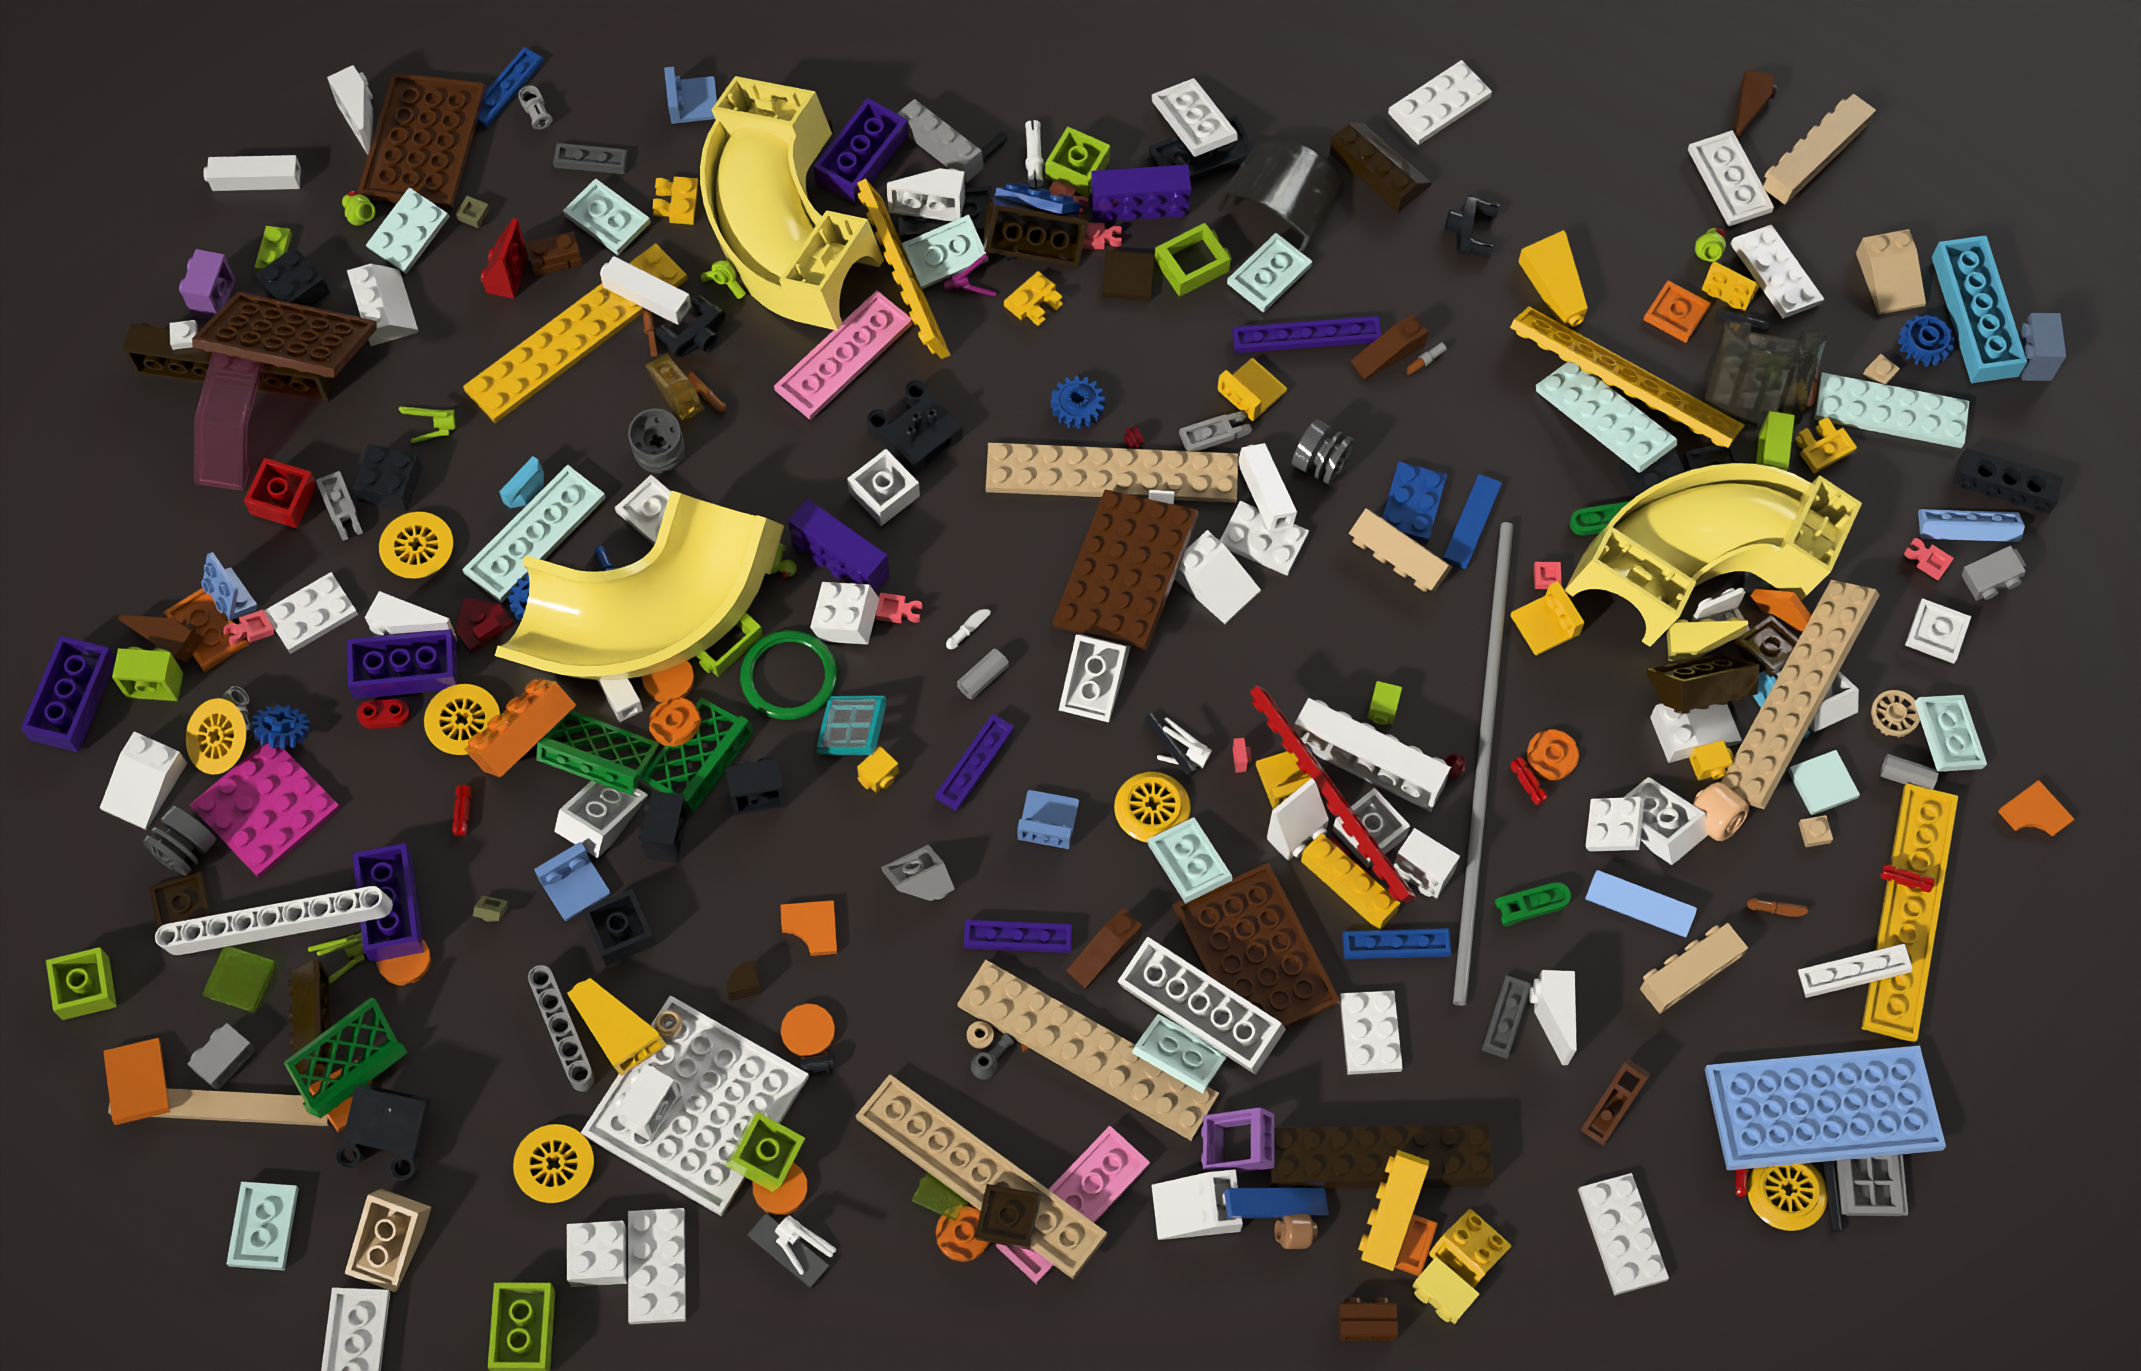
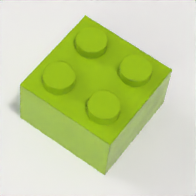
M1067 126L1045 163V179L1052 182L1054 180L1076 189L1077 193L1089 197L1091 193V171L1105 170L1110 162V145Z
M138 647L118 648L112 678L126 698L178 701L183 671L171 652L160 648L154 649V651L143 650Z
M101 947L46 960L53 1011L62 1020L117 1007L110 959Z
M756 1112L748 1119L725 1166L774 1192L781 1187L805 1138L765 1115Z

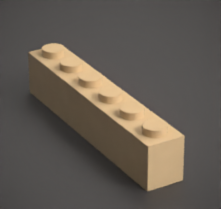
M1852 94L1847 100L1842 99L1833 113L1828 112L1819 127L1815 125L1809 131L1805 140L1801 138L1795 144L1791 153L1786 152L1776 167L1773 165L1769 168L1764 176L1767 179L1763 189L1786 205L1870 124L1876 110L1855 94Z

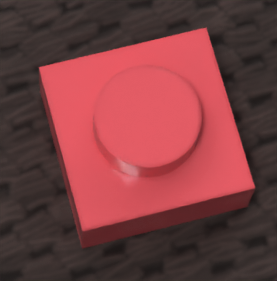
M1560 562L1534 563L1535 589H1548L1549 585L1556 581H1559L1562 586Z
M1244 738L1234 739L1232 747L1236 773L1246 772L1247 763L1252 760L1250 746H1245Z

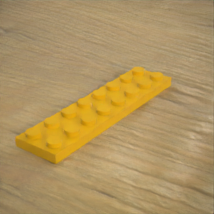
M865 178L857 183L861 191L858 193L859 199L864 206H867L869 212L866 215L872 226L875 225L878 230L875 232V236L880 245H884L886 249L883 254L888 264L893 265L895 269L892 275L898 285L901 284L903 291L900 293L904 302L907 305L910 304L912 309L909 312L911 319L921 329L918 335L922 343L928 346L932 354L936 353L941 359L951 356L904 251L885 203Z

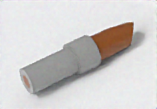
M1441 342L1430 351L1420 355L1417 360L1407 367V375H1411L1432 363L1436 357L1447 350L1446 346Z

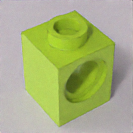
M1377 681L1367 719H1371L1380 725H1393L1402 687Z

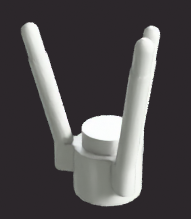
M1164 718V722L1174 730L1167 726H1164L1163 730L1189 747L1186 757L1189 758L1190 763L1195 769L1197 766L1203 769L1212 750L1197 741L1169 718ZM1157 756L1158 760L1179 765L1173 757Z
M790 1215L775 1230V1233L780 1236L776 1242L784 1249L800 1275L804 1274V1270L789 1247V1242L794 1245L802 1237L829 1257H832L833 1253L836 1252L835 1247L803 1227Z

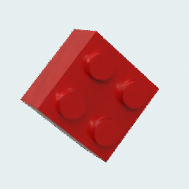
M264 458L244 499V503L251 515L298 528L317 488V483L310 471Z

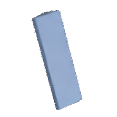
M1929 509L1918 511L1920 535L1923 539L2020 542L2025 528L2018 512Z
M1596 870L1585 898L1588 901L1685 938L1697 911L1696 907Z

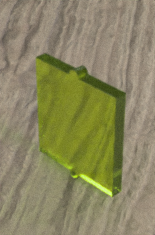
M928 1172L924 1179H920V1186L912 1198V1202L954 1221L957 1220L963 1207L968 1205V1201Z

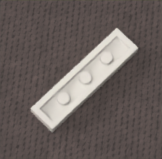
M1905 944L1799 969L1798 974L1805 997L1808 998L1912 972V966Z

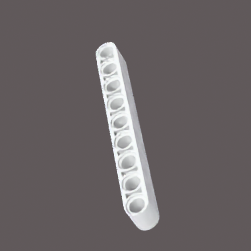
M369 886L165 924L157 930L155 941L170 954L183 955L379 919L391 912L393 904L392 900L383 891L375 886ZM377 899H379V901L377 902V904L373 905V903H374Z

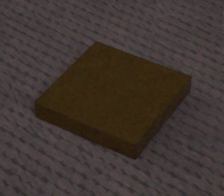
M1106 250L1102 297L1151 301L1155 254Z
M1771 615L1738 637L1734 645L1754 663L1759 664V667L1767 675L1773 677L1782 671L1798 639Z
M201 871L148 886L158 929L169 923L213 916L204 875Z
M986 1184L975 1240L1030 1250L1042 1195L1035 1192Z

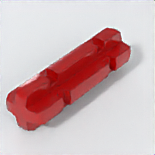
M1522 757L1513 760L1510 767L1515 774L1518 773L1519 776L1517 778L1527 793L1532 795L1531 799L1534 804L1539 805L1545 802L1548 795L1543 788L1540 789L1539 786L1541 784L1531 769L1526 767L1527 763Z
M458 785L456 787L457 798L455 799L453 816L455 822H453L452 831L457 836H465L468 833L466 822H469V799L471 798L472 791L468 785Z
M1885 864L1881 870L1882 879L1888 881L1893 879L1895 883L1914 889L1919 887V890L1927 893L1933 889L1934 878L1926 875L1920 877L1921 874L1903 868L1897 870L1896 866Z

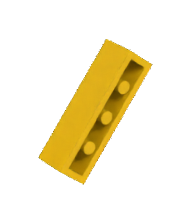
M1322 833L1303 850L1301 862L1377 930H1381L1397 914L1400 902L1396 901L1388 891Z
M1397 1150L1395 1157H1389L1385 1172L1389 1173L1387 1182L1380 1183L1376 1198L1381 1199L1378 1209L1372 1208L1367 1224L1372 1225L1369 1235L1363 1234L1358 1250L1363 1251L1361 1260L1391 1271L1394 1270L1429 1167L1428 1160Z

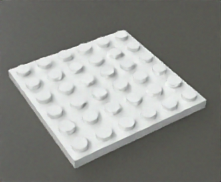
M669 996L658 1015L667 1010L677 1012L683 1021L682 1030L678 1035L671 1038L661 1036L667 1046L624 1075L620 1076L619 1074L581 1131V1134L722 1216L746 1179L743 1175L726 1167L725 1164L748 1119L754 1113L759 1112L780 1124L808 1080L809 1074L678 999ZM655 1018L654 1021H653V1023L651 1024V1027H653V1028L656 1030V1027H655L656 1018ZM668 1021L664 1027L670 1029L674 1026V1022ZM645 1064L674 1079L680 1094L651 1141L622 1126L616 1113V1103L623 1093L627 1094L632 1086L631 1079L638 1069L642 1070Z

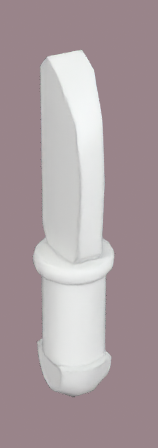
M981 609L972 614L960 626V629L947 640V648L952 650L957 648L958 644L969 636L970 632H973L990 615L991 611Z

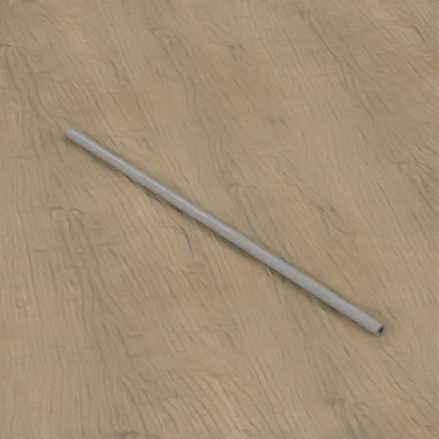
M1508 522L1502 523L1500 528L1453 1004L1460 1006L1466 1005L1471 962L1513 524Z

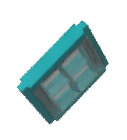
M830 696L817 743V754L873 755L874 751H876L884 717L886 697Z

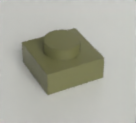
M466 196L455 215L457 220L479 228L490 208L487 203Z
M482 896L474 906L473 916L488 922H499L507 912L508 901Z

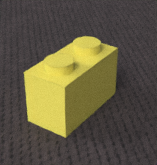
M1437 1257L1434 1258L1412 1286L1415 1290L1414 1294L1419 1300L1426 1304L1428 1302L1437 1309L1436 1313L1446 1322L1451 1321L1454 1324L1458 1322L1479 1296V1293Z

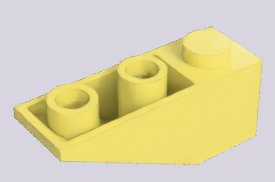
M1729 618L1725 621L1702 619L1699 622H1688V620L1683 619L1676 620L1667 629L1669 661L1691 660L1709 653L1744 634L1748 620L1740 621L1739 618Z

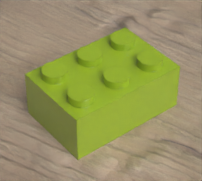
M494 1283L488 1369L490 1371H550L556 1291L551 1283Z

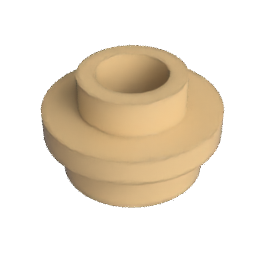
M667 1010L657 1016L655 1027L661 1036L671 1038L680 1033L683 1021L677 1012ZM668 1021L674 1022V1026L670 1029L664 1027Z
M978 1021L969 1026L967 1040L973 1047L985 1048L993 1041L994 1032L988 1023ZM982 1030L985 1032V1036L978 1038L975 1033Z

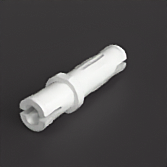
M1034 120V130H1032L1031 121L1025 123L1027 138L1026 169L1028 170V185L1030 187H1035V178L1037 187L1043 185L1042 169L1044 168V161L1041 155V124Z

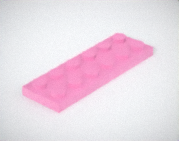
M875 291L842 322L838 331H832L775 384V391L811 420L913 324V320L880 292Z
M1109 1126L1049 1188V1191L1093 1223H1096L1149 1167L1150 1162ZM996 1244V1247L1036 1285L1054 1267L1052 1263L1033 1249L1028 1250Z

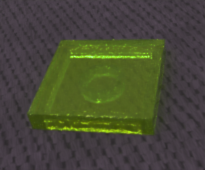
M223 947L202 994L204 997L255 1012L276 963L273 960L233 947Z

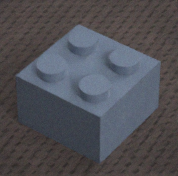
M2031 313L2026 322L2022 324V329L2018 334L2027 360V364L2021 372L2022 381H2052L2066 358L2061 313Z

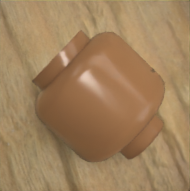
M1295 1214L1277 1220L1274 1232L1276 1241L1280 1242L1283 1248L1307 1249L1311 1246L1313 1239L1317 1238L1318 1228L1317 1224L1312 1221L1308 1214Z

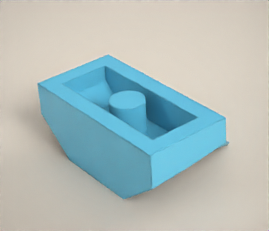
M532 456L499 491L503 503L509 508L527 505L543 488L544 471L539 460Z

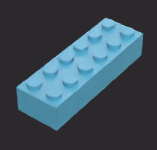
M1987 236L1939 242L1932 255V260L1971 383L2019 377L2027 364V360Z

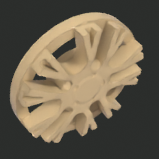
M1889 690L1881 693L1872 704L1870 714L1874 721L1873 724L1881 730V733H1885L1886 736L1892 735L1900 738L1910 734L1920 722L1914 703L1916 700L1903 691ZM1895 696H1898V702H1895ZM1888 697L1891 704H1885L1882 699ZM1904 699L1911 703L1907 708L1902 704ZM1915 711V714H1907V712ZM1877 714H1882L1884 718L1879 720ZM1905 719H1910L1915 722L1911 726L1909 723L1906 722ZM1887 720L1889 724L1885 727L1883 723ZM1891 725H1895L1897 731L1891 730Z

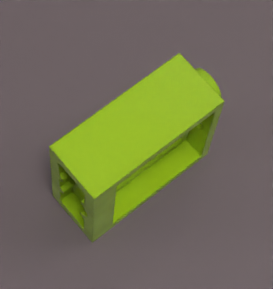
M1206 223L1156 247L1154 261L1179 297L1229 272L1230 261L1232 260L1228 249L1221 246L1216 232L1213 229L1210 230ZM1203 240L1217 260L1185 275L1172 255Z
M1769 411L1758 436L1755 464L1775 467L1784 471L1788 470L1795 415Z
M746 612L736 624L746 636L716 662L705 651L696 655L700 660V665L706 672H713L719 677L755 643L763 638L761 626Z

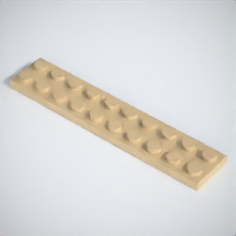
M988 443L986 492L1102 497L1106 489L1148 499L1149 490L1174 491V500L1236 503L1238 454Z
M1836 580L1830 581L1736 753L1732 766L1728 768L1721 783L1727 785L1746 800L1748 805L1765 809L1880 596L1876 589Z
M987 960L984 961L958 1002V1007L988 1023L990 1026L1007 1034L1009 1037L1026 1045L1190 1141L1193 1140L1202 1125L1203 1116L1208 1115L1219 1096V1092L1210 1087H1207L1202 1094L1132 1053L1135 1044Z
M892 1075L885 1079L856 1115V1119L980 1211L986 1184L1040 1193L1042 1198L1031 1249L1073 1280L1107 1237L1106 1231Z

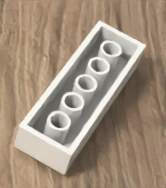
M1308 698L1294 724V730L1313 755L1430 812L1445 786L1451 767L1447 766L1446 762L1442 759L1431 758L1423 754L1415 746L1408 747L1400 743L1396 737L1389 734L1384 735L1376 731L1370 724H1361L1353 720L1345 712H1337L1330 709L1326 703L1320 700L1314 701Z
M1149 937L1146 938L1117 981L1125 990L1255 1075L1286 1030L1281 1022Z

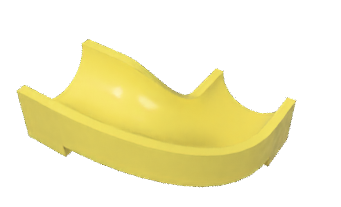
M735 76L711 109L716 121L707 135L701 157L700 185L703 203L711 226L726 259L734 265L738 280L763 306L782 317L838 331L842 325L839 311L840 293L843 281L850 267L855 262L880 267L884 261L870 223L865 218L827 210L821 216L808 200L806 192L807 171L832 135L816 92Z
M1744 463L1712 465L1690 470L1652 486L1625 505L1591 542L1564 591L1573 597L1583 590L1602 589L1624 597L1642 614L1646 623V633L1642 642L1650 647L1680 617L1693 588L1706 580L1733 571L1751 572L1780 591L1795 592L1800 600L1804 599L1832 571L1862 503L1820 475L1810 483L1793 473L1775 467Z
M671 491L654 547L645 557L631 565L608 571L586 572L525 555L522 565L527 569L530 580L526 610L513 637L504 645L497 646L495 656L552 673L592 680H620L641 677L681 664L719 641L737 624L748 610L759 591L765 573L769 575L771 573L784 525L765 517L738 512Z

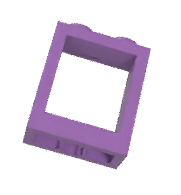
M1260 1107L1203 1116L1201 1130L1203 1137V1153L1201 1155L1203 1170L1215 1172L1236 1169V1173L1274 1168L1273 1113ZM1251 1124V1159L1223 1163V1128Z

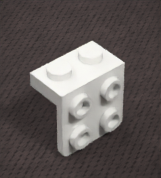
M1731 588L1723 592L1716 599L1707 598L1698 604L1691 622H1699L1702 619L1725 621L1729 618H1739L1740 621H1745L1738 609L1745 594L1744 589L1739 588L1735 590ZM1747 625V628H1746L1745 633L1750 630V628H1749L1748 625Z

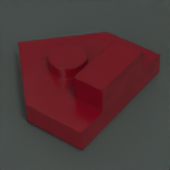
M463 598L455 631L469 652L472 653L514 626V624L499 603Z

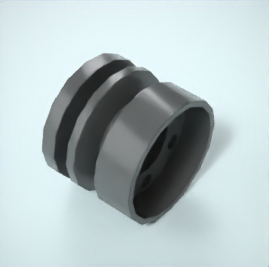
M652 408L644 410L634 417L629 425L628 438L635 460L641 468L652 473H664L677 467L684 458L686 446L679 422L674 415L664 409Z
M1316 419L1304 433L1291 464L1305 473H1308L1316 465L1314 477L1320 479L1324 475L1323 482L1331 485L1345 469L1355 440L1350 436L1343 440L1344 434L1340 431L1332 439H1329L1332 427Z
M172 806L161 819L168 829L167 832L154 827L151 832L159 841L147 835L143 843L163 865L187 876L191 868L184 860L196 866L199 861L192 853L193 849L206 854L217 839L191 815L176 806Z

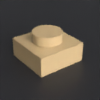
M1880 354L1865 369L1863 374L1874 383L1887 385L1898 374L1900 368Z
M1826 815L1800 820L1799 827L1805 847L1829 844L1833 841Z

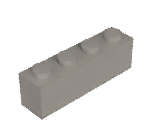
M912 100L897 113L907 119L908 137L947 168L963 171L965 182L970 181L984 169L982 151L917 100Z

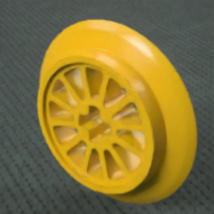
M411 512L396 518L385 528L379 542V553L384 565L394 574L405 578H422L435 573L445 565L453 549V536L448 525L441 518L427 512ZM413 531V536H409L408 532ZM416 543H420L421 546L418 547L417 551H414L412 547H415ZM427 554H431L434 556L432 558H429ZM421 557L427 562L421 564ZM417 558V565H413L414 560Z
M472 684L453 685L440 691L429 703L424 716L425 731L430 741L440 750L454 755H466L468 753L464 749L469 745L468 741L472 737L470 730L482 733L488 727L487 723L496 715H500V710L496 700L485 689ZM463 702L462 709L458 708L457 703ZM468 702H471L473 704L467 709ZM454 705L455 708H456V711L453 712V711H451V710L448 709V708H449L450 706ZM447 713L451 717H443V714ZM485 715V719H477ZM461 716L464 719L467 718L468 723L466 725L459 723L458 718ZM441 723H449L441 727ZM474 725H484V726H483V728L480 730L479 728H477V727L474 726ZM452 730V731L449 733V735H445V734H444L445 732H448V731ZM459 732L458 740H454L453 738ZM465 732H467L469 736L468 740H463Z
M211 699L200 705L191 716L186 730L188 755L192 763L199 770L207 774H220L233 767L240 758L246 742L244 718L240 710L232 702L225 699Z
M1144 772L1131 777L1120 787L1115 798L1114 809L1119 825L1128 835L1139 841L1148 842L1147 839L1187 821L1190 816V800L1184 787L1173 777L1160 772ZM1147 786H1151V787H1152V792H1151V794L1148 793V791H1147V789H1146L1145 787H1147ZM1155 786L1161 787L1158 794H1155ZM1142 790L1144 796L1137 793V791ZM1165 791H1168L1170 793L1164 797H1161ZM1131 798H1135L1138 801H1131ZM1171 799H1173L1174 802H1175V803H1166L1167 801H1169V800H1171ZM1149 801L1159 804L1156 810L1152 811L1151 807H1147ZM1131 808H1139L1135 811H1131ZM1166 809H1174L1175 811L1171 813ZM1144 814L1140 820L1136 818V816ZM1161 814L1169 819L1167 821H1164ZM1147 817L1151 818V824L1144 823ZM1154 817L1158 819L1160 824L1154 825Z
M561 1124L546 1125L527 1135L517 1148L513 1163L515 1179L520 1188L537 1201L545 1203L562 1202L574 1197L586 1186L592 1175L594 1156L588 1140L576 1129ZM555 1143H561L558 1151L555 1152ZM550 1144V1153H547L543 1148L545 1145ZM566 1146L571 1147L570 1150L563 1154ZM538 1150H541L544 1153L545 1157H540L535 1154ZM576 1153V1159L567 1160L570 1156ZM533 1159L542 1162L541 1164L531 1165ZM559 1159L560 1168L549 1170L550 1165L548 1162ZM578 1164L576 1170L566 1167ZM542 1170L537 1175L532 1176V1171ZM563 1172L570 1173L574 1176L570 1180H568L563 1174ZM546 1175L543 1184L537 1182ZM558 1176H561L566 1183L559 1186ZM553 1177L554 1187H547Z
M1811 1163L1754 1168L1748 1179L1747 1192L1752 1208L1763 1221L1775 1228L1788 1231L1805 1229L1817 1222L1826 1209L1828 1200L1826 1184L1820 1172ZM1782 1169L1785 1170V1178L1780 1172ZM1790 1170L1796 1172L1793 1179H1791ZM1774 1173L1777 1179L1771 1177L1770 1174ZM1799 1174H1801L1805 1179L1797 1182L1796 1180ZM1766 1182L1770 1183L1773 1186H1766ZM1806 1184L1810 1185V1188H1801ZM1786 1185L1791 1186V1191L1794 1192L1791 1196L1785 1195L1786 1191L1784 1188ZM1766 1192L1775 1193V1195L1768 1197ZM1803 1194H1805V1195H1811L1812 1197H1811V1199H1810V1198L1804 1196ZM1779 1199V1205L1775 1206L1772 1202ZM1800 1201L1803 1202L1804 1204H1806L1807 1207L1804 1208V1207L1802 1206V1204L1800 1203ZM1783 1203L1787 1204V1211L1781 1209ZM1792 1203L1797 1209L1795 1212L1792 1211Z

